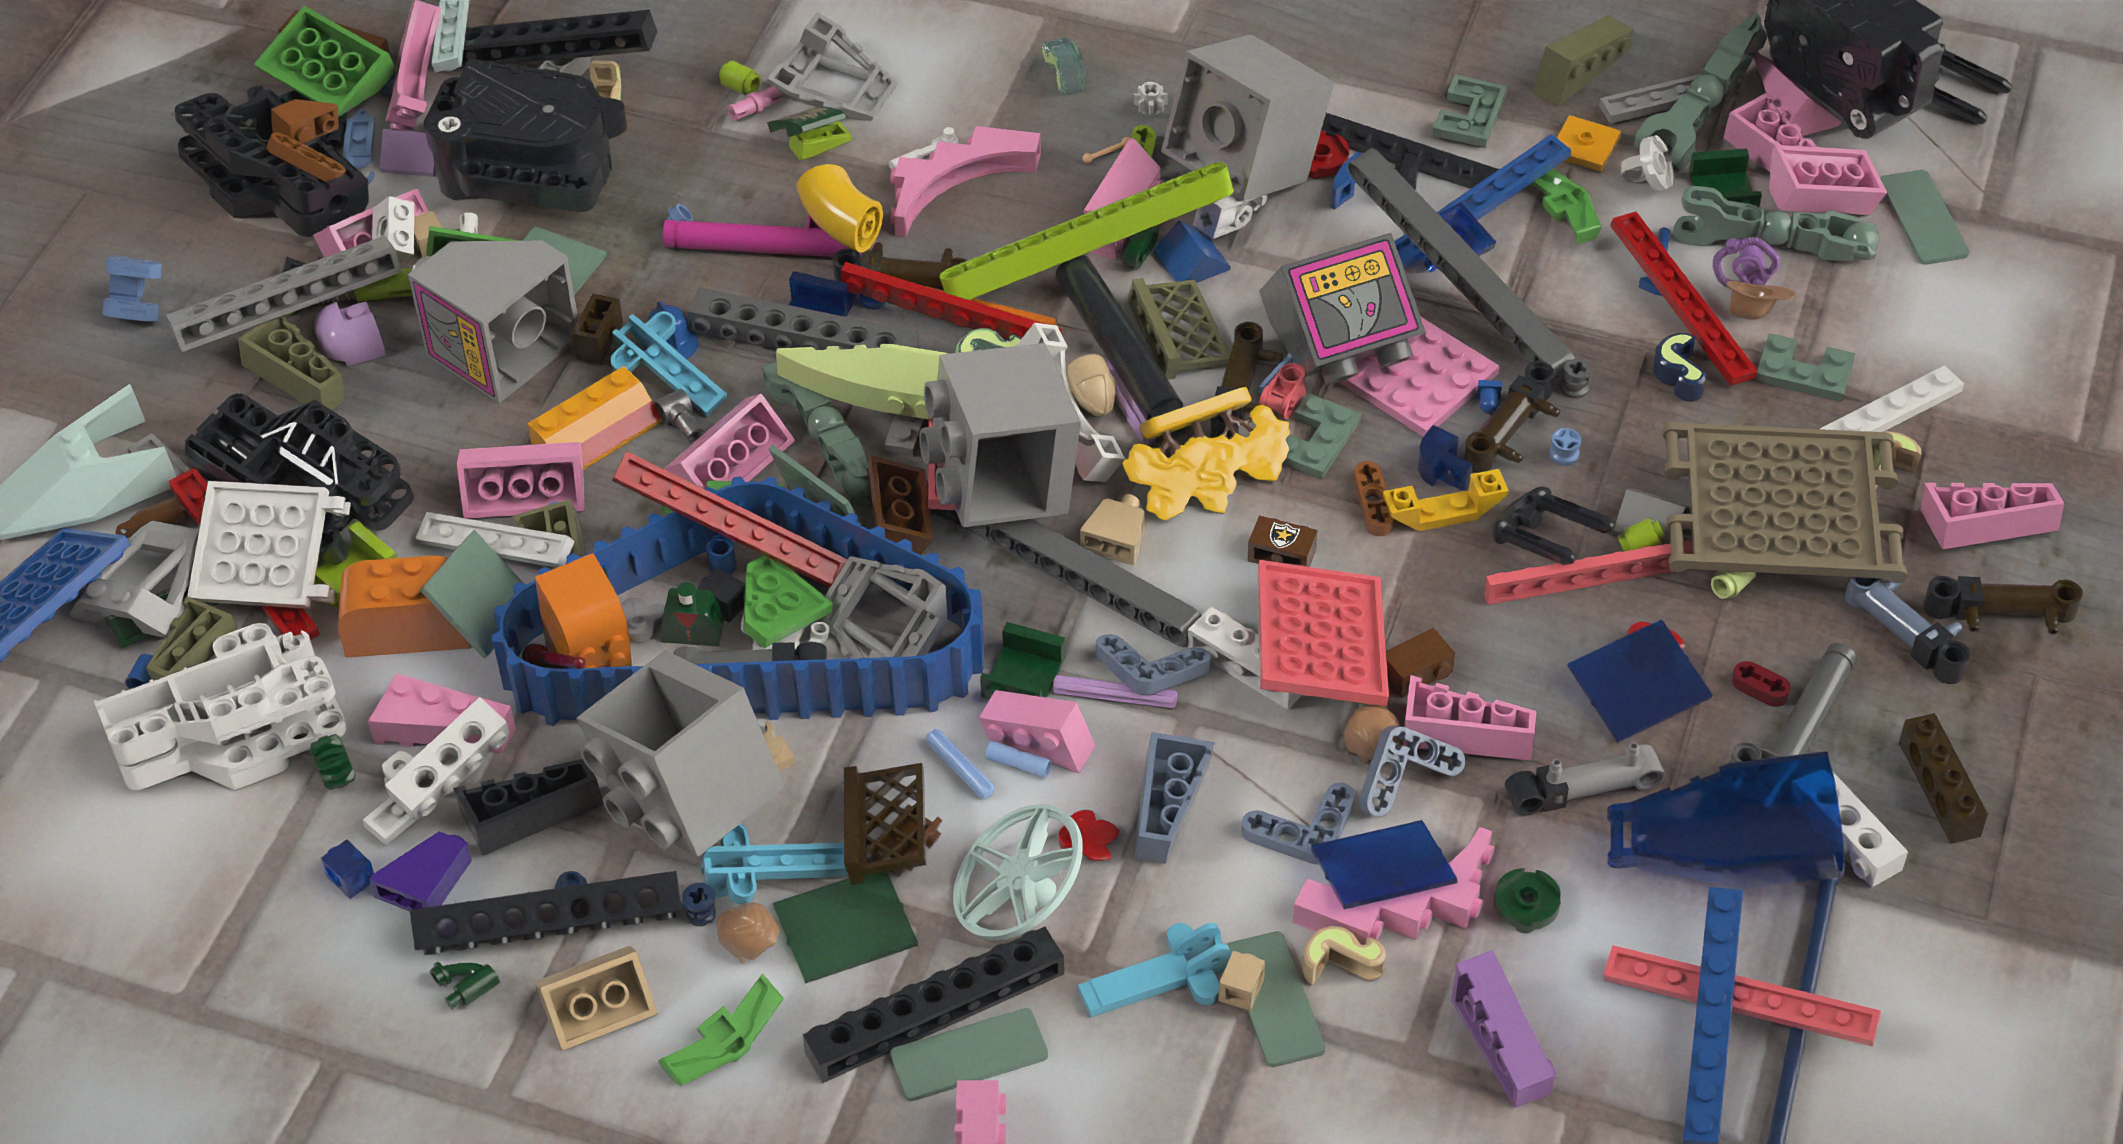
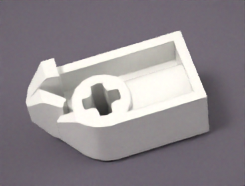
M1265 194L1246 201H1241L1235 196L1230 195L1198 208L1193 226L1212 239L1241 229L1250 221L1252 211H1256L1265 204L1267 195Z

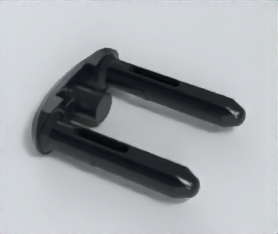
M1939 43L1942 49L1940 65L1997 93L2007 94L2012 90V85L2007 79L1947 51L1945 44ZM1940 67L1938 70L1936 83L1938 82L1943 73V69ZM1937 87L1934 88L1931 101L1934 105L1974 124H1984L1987 121V115L1982 109Z
M1541 486L1524 494L1510 504L1495 520L1492 534L1497 544L1508 542L1562 565L1573 564L1576 560V556L1570 548L1517 527L1523 525L1531 529L1537 528L1541 522V514L1545 510L1601 533L1612 532L1615 524L1610 517L1554 496L1548 487Z

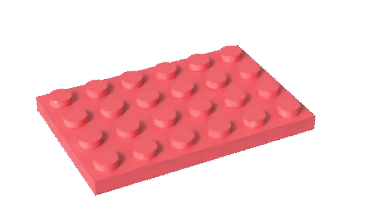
M1259 560L1257 585L1260 689L1330 698L1338 701L1358 702L1367 705L1386 706L1389 691L1381 578Z

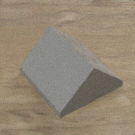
M1626 489L1613 534L1618 536L1624 533L1623 529L1650 517L1653 522L1659 520L1666 536L1661 538L1663 545L1670 544L1671 534L1667 529L1668 516L1672 514H1688L1690 506L1637 489Z

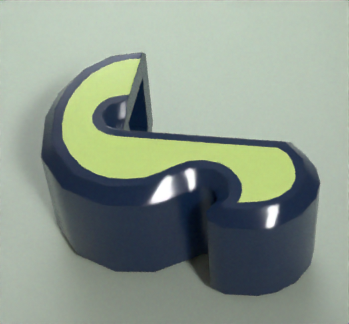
M1676 333L1664 338L1656 347L1653 373L1661 382L1675 386L1674 393L1680 399L1696 401L1703 395V384L1706 380V372L1687 359L1693 353L1696 337L1688 333Z

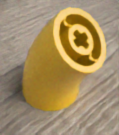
M825 164L806 171L799 178L796 187L799 198L811 218L826 234L842 245L861 253L869 250L875 242L882 225L883 210L881 204L861 193L852 184L844 168L838 165Z

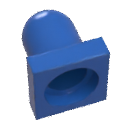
M1478 380L1477 398H1480V408L1484 413L1491 414L1497 409L1498 399L1501 397L1502 381Z

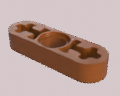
M272 133L266 146L270 153L325 182L342 176L346 171L342 164L282 133Z
M1371 461L1360 462L1354 469V485L1366 528L1369 533L1375 536L1388 535L1393 530L1394 518L1391 517L1383 497V491L1387 489L1381 468L1378 464ZM1365 474H1368V476L1372 478L1371 484H1367V477ZM1368 495H1378L1381 497V500L1370 502L1366 497ZM1376 513H1380L1382 523H1379L1378 519H1376Z

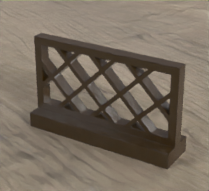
M922 763L863 773L858 772L857 766L844 768V865L851 885L863 884L864 875L926 865L925 786ZM916 775V779L907 787L899 783L904 777ZM878 781L884 783L876 792L868 789V783ZM892 788L901 792L892 801L884 798ZM908 797L917 801L908 810L900 807ZM876 803L883 805L884 808L876 816L868 812ZM892 812L901 816L892 825L884 821ZM910 821L916 824L917 827L907 835L900 831V829ZM877 826L885 830L876 840L868 836ZM893 836L902 840L892 850L884 846ZM909 845L918 850V855L907 857L900 855ZM877 851L886 855L880 861L868 863V859Z

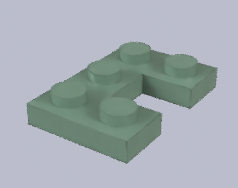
M1454 75L1447 92V100L1471 105L1467 116L1440 110L1433 127V136L1486 148L1506 97L1507 86Z
M1772 333L1768 334L1756 374V382L1842 402L1855 353L1826 347L1820 367L1792 360L1797 339Z
M1308 393L1295 412V420L1317 428L1309 442L1289 434L1285 439L1289 451L1282 465L1322 480L1360 423L1361 413Z

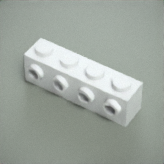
M1210 607L1188 629V649L1193 647L1206 649L1211 654L1212 664L1287 710L1302 696L1301 694L1260 689L1259 635L1253 629L1246 628L1234 621L1228 614L1221 613L1215 608Z

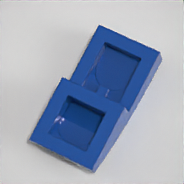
M1359 151L1343 164L1334 179L1331 196V207L1334 210L1354 196L1356 182L1350 176L1347 165L1362 154Z

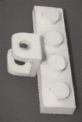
M398 751L382 764V770L386 776L384 783L386 784L414 757L407 752ZM449 756L444 759L442 764L446 766L453 765L457 762L458 758ZM396 763H404L399 765L396 769L393 768V766ZM469 771L465 776H463L461 778V783L473 772ZM431 778L423 779L418 786L421 788L430 787L434 780ZM445 793V794L437 801V803H438L442 798H444V797L447 795V793ZM391 797L363 819L364 827L385 845H388L415 822Z

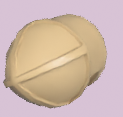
M1091 354L1072 361L1067 366L1066 371L1075 402L1093 416H1105L1113 409L1116 395V380L1111 375L1105 359L1100 355Z

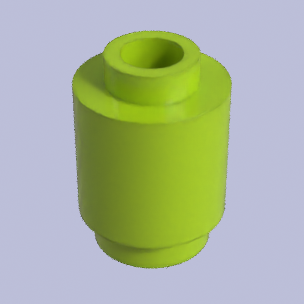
M729 61L721 67L719 72V78L723 86L743 95L752 92L756 93L759 89L761 76L754 69L738 62Z
M1648 517L1623 529L1624 533L1618 535V539L1625 552L1647 546L1663 545L1661 538L1665 537L1666 534L1659 520L1653 522Z

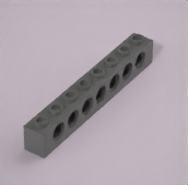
M700 287L687 311L689 329L691 331L774 349L813 347L816 350H826L828 346H839L840 349H853L855 345H866L867 348H880L881 344L919 348L917 331Z

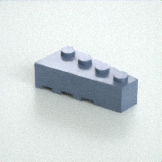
M1155 732L1151 733L1146 754L1133 859L1166 864L1210 765L1215 742Z

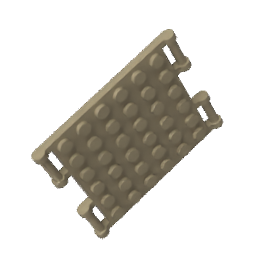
M1667 423L1663 426V438L1666 440L1667 463L1664 466L1665 476L1672 480L1682 476H1689L1691 514H1672L1667 518V529L1671 534V556L1669 557V569L1671 571L1683 572L1686 569L1884 578L1889 579L1893 583H1901L1908 578L1907 568L1903 565L1901 540L1903 539V528L1898 524L1879 523L1876 485H1880L1881 488L1887 490L1893 489L1898 485L1897 474L1893 470L1891 449L1894 446L1892 434L1887 432L1694 423ZM1679 438H1687L1688 461H1679ZM1872 447H1876L1879 450L1881 470H1874ZM1684 529L1692 530L1693 554H1684ZM1881 538H1885L1888 541L1890 564L1883 563Z

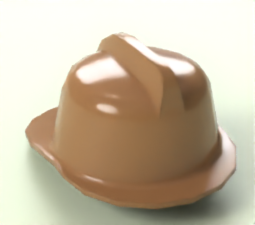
M1727 281L1726 286L1732 290L1730 313L1747 319H1759L1770 313L1777 300L1791 299L1796 294L1793 290L1780 286L1756 285L1739 281Z

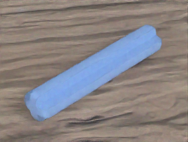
M934 729L927 734L926 743L979 798L987 799L994 793V784L941 730Z

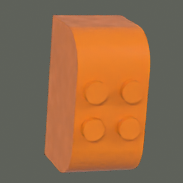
M594 553L535 577L545 645L549 652L581 656L586 662L583 668L632 666L628 626L623 608ZM557 666L558 669H569L568 667Z
M418 556L364 560L349 565L341 575L338 632L345 657L470 649V643L420 591L422 586L448 558L443 556Z

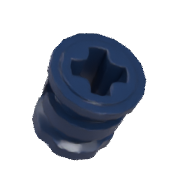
M694 883L685 888L682 893V901L690 923L699 927L712 923L716 917L713 888L705 883Z

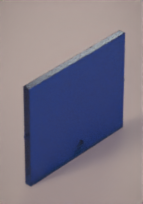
M1662 619L1582 656L1567 665L1590 700V704L1594 706L1617 743L1711 699L1713 696L1690 662L1689 657L1684 653Z
M1423 820L1311 845V851L1343 909L1457 883V876Z

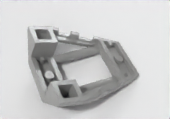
M816 12L804 28L800 42L785 62L779 61L766 79V82L804 104L814 107L835 108L844 112L845 116L868 121L873 120L897 86V82L876 61L872 63L862 53L863 48L857 42L853 44L845 36L846 31L840 25ZM833 41L863 68L824 56ZM818 65L865 80V83L851 102L802 87Z
M151 521L141 527L128 539L131 546L123 552V557L119 561L106 566L101 571V576L97 580L87 584L69 613L70 617L96 623L101 613L132 619L145 634L168 638L172 631L171 623L173 619L179 618L184 610L182 600L185 591L189 590V574L194 562L199 530L157 521ZM140 549L169 555L138 586L108 580ZM180 562L167 600L165 601L151 593L150 591Z
M849 557L825 595L833 603L832 612L822 618L829 626L831 634L836 636L842 646L840 649L843 655L848 659L865 658L849 635L872 650L867 658L926 655L947 623L946 585L920 569L914 568L913 570L899 565H886L877 561ZM888 577L913 584V586L908 591ZM871 581L916 611L893 649L847 619Z

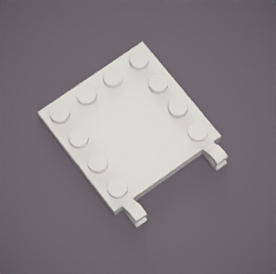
M208 481L187 596L200 602L306 609L310 608L311 600L322 603H334L336 591L330 590V585H314L326 512L337 515H349L351 503L345 502V497H329V491L325 487Z

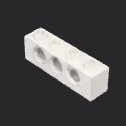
M479 697L385 784L388 795L415 821L422 815H429L437 806V801L445 793H452L454 791L453 788L460 785L463 776L469 771L474 772L483 764L484 757L492 749L497 750L504 745L510 733L507 722ZM473 734L482 736L476 743L466 742L467 738ZM449 756L458 758L457 762L453 765L446 766L442 764L444 759ZM431 778L434 780L430 787L421 788L418 786L423 779Z
M1824 762L1792 778L1788 794L1791 804L1810 820L1812 827L1817 832L1822 833L1831 843L1834 851L1840 853L1847 860L1858 877L1864 879L1871 887H1874L1903 870L1908 851Z

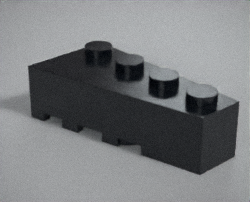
M583 759L544 767L542 773L532 775L526 774V772L513 774L514 779L495 783L494 779L482 781L481 787L466 790L465 786L453 788L461 815L483 856L604 805L597 778Z

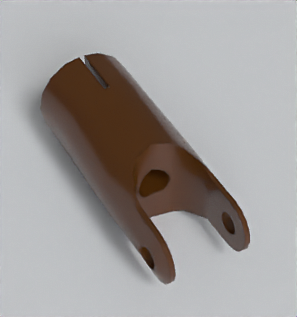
M174 496L137 511L130 520L119 524L115 533L117 535H125L128 539L151 521L177 525L186 521L177 497Z

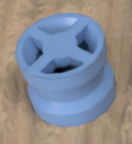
M1561 428L1553 433L1549 455L1554 463L1561 466H1569L1577 462L1581 446V436L1579 433L1570 428Z

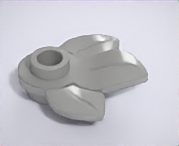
M629 598L622 602L621 606L626 617L630 640L643 642L653 636L655 624L663 619L665 608L663 604H655L648 607L641 598Z

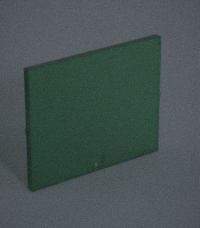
M887 872L864 875L863 884L851 885L850 879L846 878L773 903L787 938L786 944L791 948L805 984L918 946L917 938L903 909L904 904L900 902Z

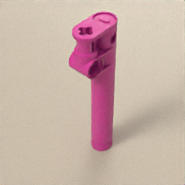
M808 215L806 227L684 220L680 222L677 220H665L663 227V245L665 248L678 247L679 249L833 257L839 250L850 249L826 234L810 215Z

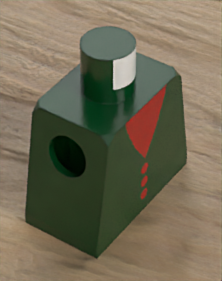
M684 582L677 588L669 589L663 614L661 642L719 647L724 619L713 592L709 590H696L695 585L690 582Z

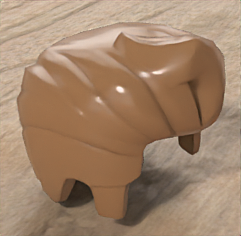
M1366 705L1357 709L1349 718L1344 730L1346 748L1350 753L1357 754L1360 757V762L1367 764L1369 759H1373L1382 731L1390 725L1400 726L1397 717L1388 709L1379 705ZM1394 735L1392 741L1396 745H1400L1401 739Z
M754 901L752 903L746 902L745 905H740L737 908H730L721 913L717 919V934L720 944L742 963L746 962L743 958L754 960L766 949L774 946L776 938L780 933V927L774 917L762 904Z

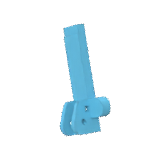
M659 312L646 324L632 313L628 317L629 322L619 331L615 329L612 332L616 351L611 356L613 371L624 366L632 372L636 367L642 368L645 365L673 390L683 389L688 395L692 406L706 417L727 399L726 392L666 342L676 330L675 318L671 313ZM631 331L633 336L648 348L643 352L625 337L627 333Z
M742 824L736 826L720 839L721 846H712L705 851L700 864L701 873L704 875V883L713 888L715 898L729 895L730 899L737 904H746V902H751L754 899L757 888L756 880L848 876L844 865V843L750 845L747 829Z
M1207 923L1193 931L1187 924H1173L1167 931V945L1171 953L1079 984L1078 992L1090 1018L1185 985L1188 986L1193 998L1199 1004L1211 1005L1215 1003L1219 998V982L1215 975L1225 971L1231 957L1228 945L1222 943L1218 925Z

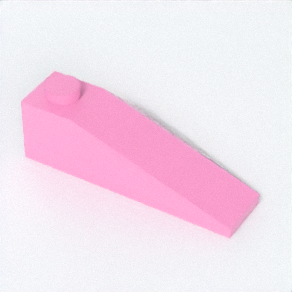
M1759 51L1755 53L1753 58L1766 93L1768 92L1773 97L1772 103L1776 107L1781 106L1784 109L1791 124L1796 123L1802 129L1801 134L1803 136L1834 128L1841 124V121L1832 112L1816 101L1810 93L1793 81L1775 63Z
M417 188L395 197L414 203V217L429 212ZM373 208L329 226L313 235L324 258L372 241Z

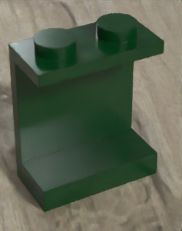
M1747 148L1692 153L1689 167L1692 186L1714 188L1728 201L1751 204L1760 208L1762 193L1761 191H1752L1746 173L1749 160Z
M1006 622L1002 630L1003 647L990 675L981 674V697L990 700L995 690L1047 698L1054 684V679L1066 658L1065 637Z

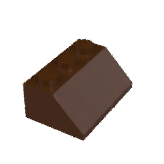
M871 455L868 458L875 527L880 526L884 528L885 538L895 543L904 539L911 541L912 551L922 555L933 540L925 469Z

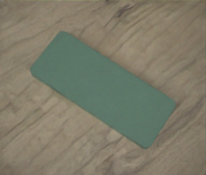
M1915 170L1880 177L1887 191L1885 196L1921 264L1928 265L1968 257L1969 249L1926 170Z
M1274 931L1229 942L1227 945L1231 954L1233 951L1242 954L1249 953L1265 961L1264 981L1251 1011L1247 1010L1266 1064L1270 1067H1277L1323 1055L1325 1053V1044L1283 934L1279 931Z
M1023 1008L895 1047L890 1051V1058L905 1098L908 1101H915L957 1088V1080H984L1045 1061L1048 1058V1049L1032 1010Z

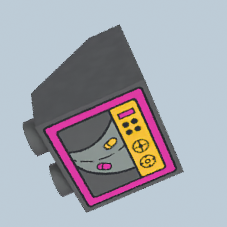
M1392 233L1283 265L1259 290L1269 322L1287 352L1291 355L1294 363L1304 368L1305 377L1321 372L1325 385L1338 383L1358 375L1359 371L1355 362L1376 355L1380 368L1392 366L1412 358L1414 355L1410 344L1426 333Z

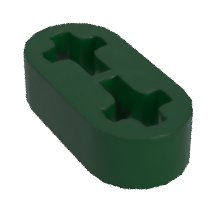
M1153 226L1135 233L1124 252V265L1139 269L1157 242L1159 235L1158 227Z

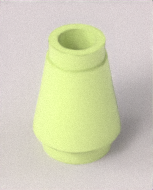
M1717 571L1711 580L1712 590L1721 599H1732L1756 577V572Z

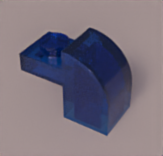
M1432 425L1420 442L1418 472L1421 478L1432 487L1439 479L1449 486L1466 491L1469 487L1473 464L1457 457L1459 437L1435 425Z

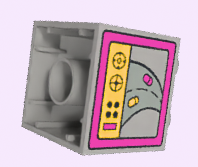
M542 240L450 242L433 256H425L418 260L408 274L426 356L499 404L573 345L571 332L578 321V314L568 257Z

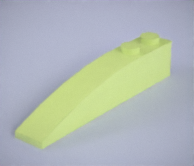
M881 344L880 348H867L866 345H855L853 349H840L839 346H828L826 350H815L813 347L778 348L776 351L777 375L811 391L855 406L933 420L926 411L924 386L928 381H937L939 355L948 353L894 344Z

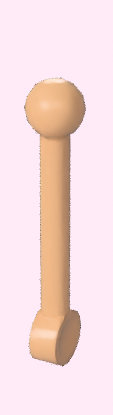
M1125 137L1121 143L1093 154L1086 153L1083 155L1082 160L1084 163L1090 164L1095 158L1124 148L1130 138Z

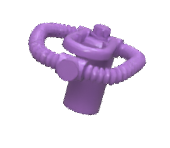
M1748 237V239L1737 240L1736 238L1729 239L1726 247L1719 250L1712 260L1714 275L1718 282L1727 287V281H1734L1725 277L1721 267V260L1729 254L1732 255L1739 252L1740 256L1732 262V270L1740 279L1739 282L1765 285L1768 279H1771L1772 275L1778 271L1781 262L1775 250L1757 237ZM1763 251L1772 261L1768 269L1765 265ZM1741 263L1743 271L1738 268L1739 264Z

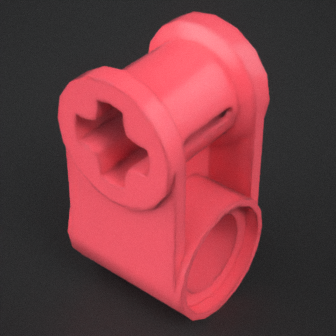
M1296 363L1283 365L1271 383L1264 388L1259 403L1267 405L1272 411L1279 413L1283 419H1289L1306 394L1304 368Z

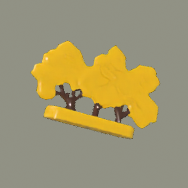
M1247 387L1239 388L1141 423L1139 429L1143 438L1152 439L1163 435L1164 441L1160 448L1134 444L1129 451L1128 459L1123 460L1122 464L1130 481L1151 487V490L1147 493L1146 509L1156 514L1162 520H1168L1184 512L1185 505L1191 496L1198 498L1204 509L1224 514L1228 505L1227 496L1233 493L1237 485L1233 476L1236 470L1241 469L1258 480H1277L1282 470V462L1287 458L1289 451L1285 440L1290 434L1289 422L1276 419L1271 408L1265 405L1256 406L1250 412L1247 420L1232 416V411L1244 407L1251 401ZM1221 416L1226 424L1224 432L1216 438L1206 437L1200 422ZM1254 422L1256 428L1249 427L1248 423ZM1235 424L1237 428H1240L1242 425L1250 432V435L1243 437L1237 434L1233 425ZM1190 425L1193 426L1195 431L1194 436L1184 445H1180L1170 434L1172 431ZM1228 430L1233 434L1229 439L1226 437ZM1168 448L1171 452L1170 458L1165 456V450Z

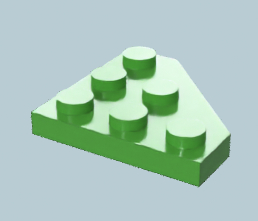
M764 555L747 564L743 631L764 648L832 612L833 603L787 566Z

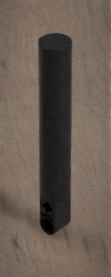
M1080 255L1061 263L1056 270V279L1146 420L1183 408V402L1089 257ZM1190 425L1172 431L1170 434L1180 445H1184L1194 436L1195 431L1193 426Z

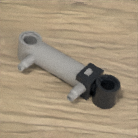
M1632 742L1629 744L1624 756L1562 769V762L1559 759H1554L1551 765L1538 767L1536 775L1532 771L1514 773L1506 780L1505 788L1515 812L1520 816H1529L1537 813L1542 808L1544 812L1566 808L1567 800L1635 786L1640 790H1648L1664 781L1665 772L1652 746H1639L1637 743Z

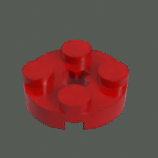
M1326 131L1320 132L1308 175L1310 178L1319 179L1336 175L1343 164L1349 159L1350 148L1342 136L1335 134V137L1326 135ZM1318 152H1321L1322 154H1327V155H1318L1317 153H1318Z

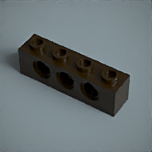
M1936 714L1906 719L1899 739V745L1950 844L1981 837L1988 813Z

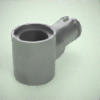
M680 388L654 401V406L660 414L662 422L665 425L672 423L673 426L678 427L690 443H694L704 434L703 429L692 417L693 407L683 389Z

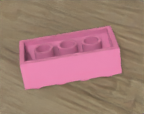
M1130 138L1084 209V214L1163 183V180H1160L1161 168L1135 139ZM1130 236L1090 252L1116 260L1121 250H1126Z
M1775 145L1772 150L1769 191L1779 211L1825 213L1828 210H1833L1844 214L1870 215L1887 194L1866 150Z
M760 393L742 400L664 469L703 489L707 487V481H732L734 477L739 476L745 482H749L774 460L768 449L772 444L783 452L796 440Z
M580 442L460 449L457 471L463 518L465 519L514 516L547 506L550 502H561L571 499L576 511H584L585 509L584 473Z

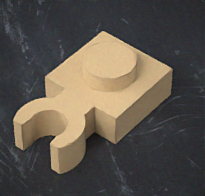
M766 721V732L763 733V736L778 771L794 766V757L783 736L774 737L773 725L771 722Z

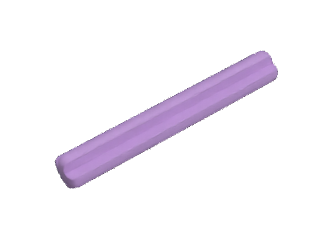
M1106 360L1109 371L1116 380V403L1141 443L1146 446H1154L1157 443L1158 437L1152 439L1143 438L1139 425L1147 420L1109 360Z
M1057 675L1053 684V690L1056 694L1165 708H1175L1178 698L1177 691L1172 689H1165L1150 695H1141L1134 692L1125 683Z

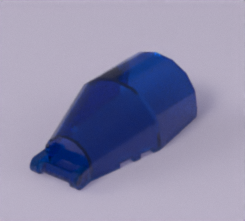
M1828 751L1729 763L1719 767V772L1702 779L1699 775L1690 778L1689 784L1674 790L1668 787L1635 801L1613 804L1607 808V819L1610 821V851L1607 853V864L1611 868L1637 867L1639 869L1737 889L1760 888L1844 877L1845 855L1841 814ZM1631 822V847L1624 848L1623 823Z

